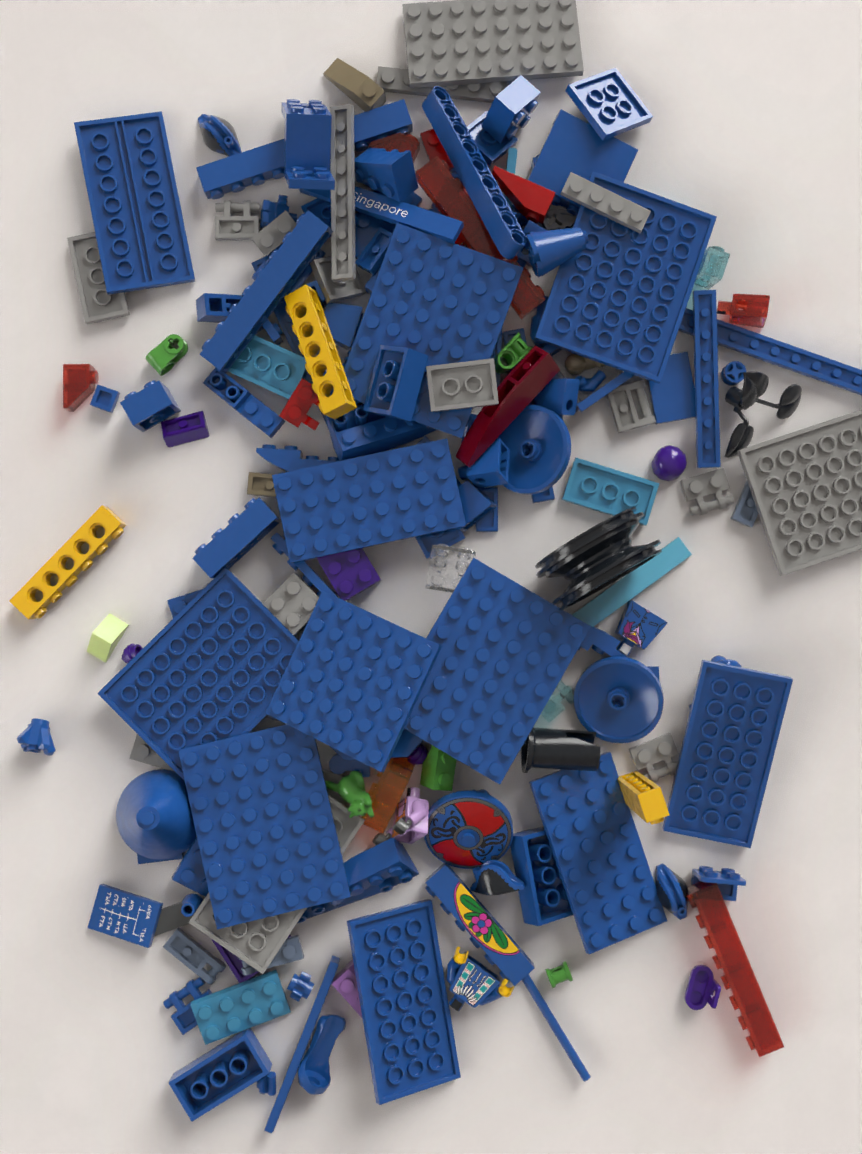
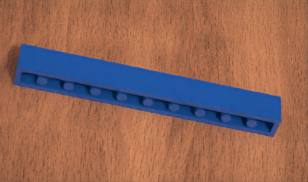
M404 99L354 115V151L362 152L371 145H383L390 139L396 137L404 138L413 132L412 121ZM284 139L196 167L206 197L208 199H219L229 192H241L250 185H262L268 179L283 178Z

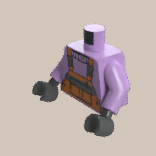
M414 787L407 788L406 798L396 805L393 827L386 831V836L379 832L372 840L375 845L392 837L399 842L413 844L428 834L429 802L425 799H420V789Z

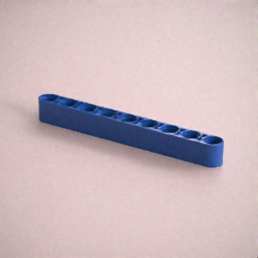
M434 86L422 103V108L498 251L504 258L511 260L526 245L527 238L450 95L444 88Z

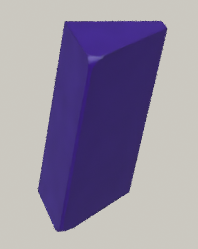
M203 411L161 422L163 439L167 447H174L209 437Z

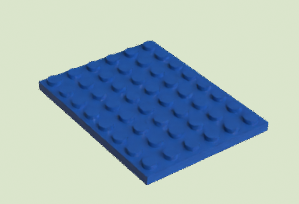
M592 171L589 181L650 210V215L641 233H638L580 205L572 228L580 227L582 231L585 230L589 243L586 244L584 251L559 266L534 339L659 384L670 357L717 216Z
M396 223L344 368L354 400L365 404L380 345L405 347L428 355L426 366L491 359L521 278L523 267L455 243L446 242L438 237ZM425 369L411 421L462 439L473 408L431 412L427 371Z
M473 558L426 639L441 645L442 648L404 729L500 785L591 626L566 611L560 610L559 607Z
M225 567L97 694L184 780L178 750L249 733L267 715L266 710L299 640Z
M285 724L178 750L217 929L351 897L315 738Z

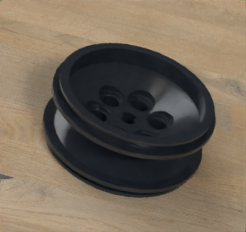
M636 507L624 510L573 538L535 565L536 569L542 568L536 574L538 578L544 576L547 578L563 576L571 582L562 595L552 602L554 605L562 602L563 606L560 610H564L619 580L662 552L661 549L657 551L655 547L661 544L660 540L646 545H631V536L639 526V520L645 516L643 512L634 514L637 510Z

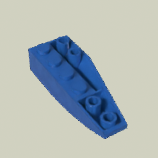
M364 404L358 405L356 409L336 419L326 416L332 445L339 461L384 452L436 431V429L414 421L397 420L364 411Z
M392 837L344 862L351 897L308 907L297 923L381 892H388L400 883L411 881L419 873L403 844Z

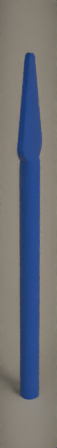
M528 974L522 979L523 983L584 1082L591 1078L590 1074Z

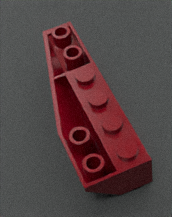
M535 345L497 387L499 405L483 406L455 456L458 460L470 468L560 371V368L548 352Z

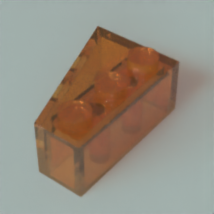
M407 757L390 758L385 771H378L376 775L379 777L377 784L373 782L368 792L371 796L374 817H369L366 813L365 816H362L365 819L363 824L383 834L415 765L408 762Z

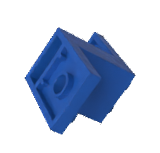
M287 99V103L281 102V112L285 119L284 176L289 189L335 190V180L330 172L331 113L326 105L322 104V101L309 100V104L300 103V100Z

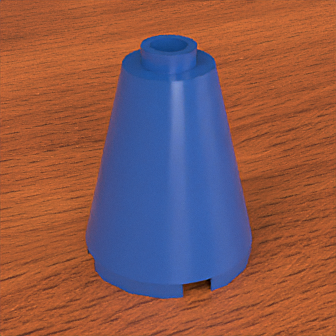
M580 227L528 232L525 234L527 238L525 248L526 250L528 249L530 255L528 259L534 274L538 277L547 274L584 251L586 244L589 243L586 231H582Z

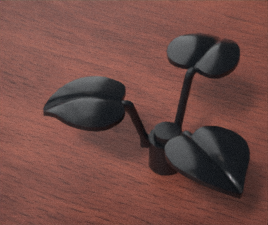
M757 371L744 372L742 390L733 386L725 395V401L734 406L733 411L738 413L743 423L738 424L734 429L724 457L729 458L737 455L738 450L747 448L753 437L754 428L749 425L748 419L741 412L742 409L746 410L757 402L778 409L776 416L779 419H786L797 409L801 399L802 388L797 384L787 387L780 397L779 404H774L758 399V397L765 393L768 387V376Z

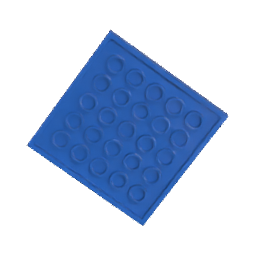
M322 591L266 710V714L380 772H384L442 646Z

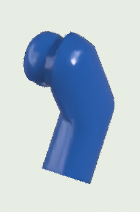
M598 370L592 378L577 376L575 379H580L579 391H594L606 378V375L601 370Z

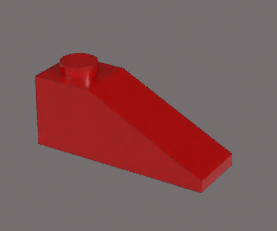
M494 165L492 175L501 191L528 221L543 224L556 192Z

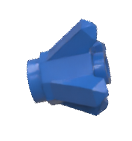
M34 718L31 720V724H28V727L17 737V741L21 744L24 752L40 753L43 750L46 755L51 756L56 750L50 734L49 721Z

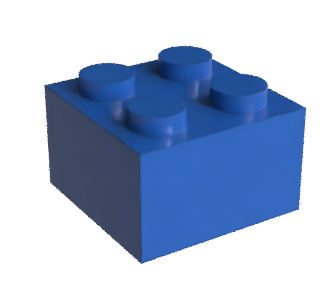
M520 75L495 96L481 127L500 144L506 138L511 139L519 127L524 128L530 121L529 114L537 107V99L541 92Z
M155 380L145 384L143 390L127 394L124 397L125 400L120 402L132 425L142 432L181 411L169 389L161 381L156 382Z

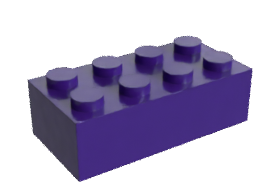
M363 548L316 558L338 596L344 601H348L381 581Z

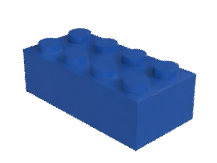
M261 498L251 499L244 506L246 510L240 515L238 513L233 515L228 520L229 525L224 530L218 529L211 536L213 540L207 545L205 543L195 550L196 555L192 559L210 578L214 579L225 567L230 569L281 522L278 515Z
M248 1028L173 1073L168 1083L190 1120L194 1121L268 1075L272 1062L252 1029Z

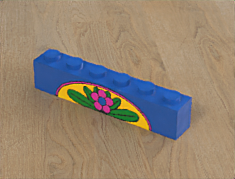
M443 863L426 879L425 883L427 886L425 888L433 898L437 896L440 899L442 909L448 915L450 913L453 914L456 918V925L461 931L464 932L466 930L471 935L470 941L477 949L481 947L485 951L484 957L492 966L497 965L501 970L499 972L500 976L503 979H507V983L511 982L515 986L535 968L531 959L448 864Z

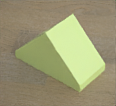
M109 614L92 632L87 652L106 663L129 624Z

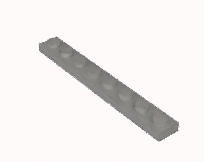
M352 104L330 107L332 115L331 174L335 180V190H331V229L333 230L331 234L332 280L334 282L356 280L354 107Z

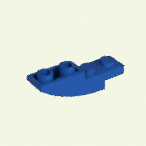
M216 367L203 382L204 385L271 439L285 423L284 419L229 375L218 370Z
M262 445V448H256V452L263 459L286 472L339 461L338 457H328V460H319V456H306V459H303V453L301 450H298L297 446H284V449H276L275 445Z
M591 626L578 648L580 650L582 647L588 651L591 647L600 655H603L605 652L611 657H627L616 649L621 641L594 626Z

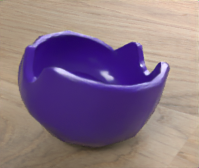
M667 445L657 451L651 466L654 474L659 479L671 481L680 477L684 472L687 460L685 453L678 447Z

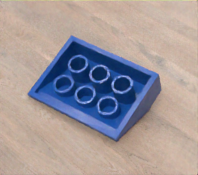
M544 827L513 833L510 848L515 876L526 885L524 890L518 891L524 923L541 926L572 916L573 913Z

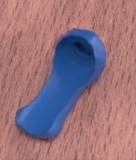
M324 1015L319 1018L310 1047L299 1065L298 1083L311 1095L323 1094L330 1085L329 1057L337 1037L346 1027L345 1018L338 1015Z

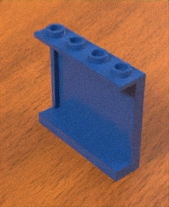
M561 109L553 121V126L528 180L556 192L552 205H560L566 208L568 213L577 216L580 204L560 195L570 172L589 180L593 171L624 182L638 149L615 137L603 141L590 124Z

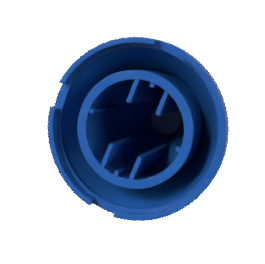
M166 769L148 771L132 780L122 792L117 804L116 822L122 839L134 852L150 859H169L182 854L190 848L197 835L185 781L175 771Z

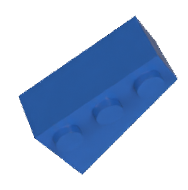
M368 148L355 158V180L389 198L401 202L418 189L410 150L399 152L398 149H393L389 152L383 148Z

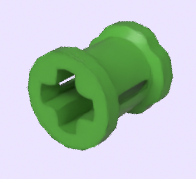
M566 961L553 969H545L552 988H555L557 984L564 981H573Z

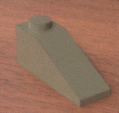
M339 58L323 73L330 82L365 112L381 107L386 102L385 91L378 84Z

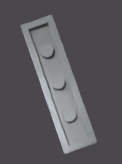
M570 172L560 194L638 233H641L651 212Z

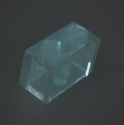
M718 246L708 247L705 250L694 284L709 290L718 283L724 275L730 254L724 252L725 250Z

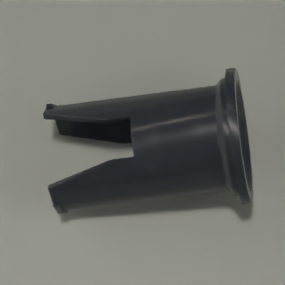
M533 727L521 747L522 772L528 773L531 768L597 771L600 763V746L594 745L596 732Z

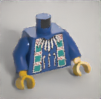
M456 947L454 956L447 964L449 990L455 994L449 1002L453 1009L460 1011L465 1002L476 1008L478 1005L483 1006L502 996L509 997L515 987H507V979H504L501 985H499L500 978L497 974L470 956L469 951L461 954L459 953L460 947Z

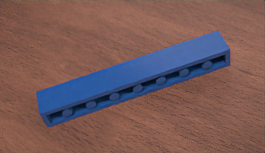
M309 210L305 214H301L296 221V227L293 231L288 232L284 236L281 247L278 250H274L270 255L269 263L266 267L261 268L257 272L256 280L251 286L249 285L245 288L238 304L235 303L230 308L229 316L226 320L217 325L214 336L203 344L200 355L218 370L227 373L333 233V230Z

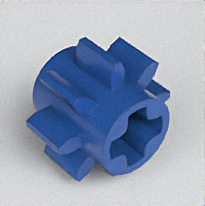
M302 971L300 976L297 974L293 975L287 987L288 990L292 991L290 995L292 999L299 1002L301 997L308 998L314 986V983L310 982V974Z

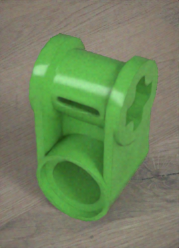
M519 332L494 357L495 372L499 374L506 373L533 348L522 340ZM500 357L507 360V366L502 365Z
M171 334L157 347L152 349L145 359L160 376L165 375L186 355L188 344L179 335ZM174 343H178L179 348L177 350L173 346Z

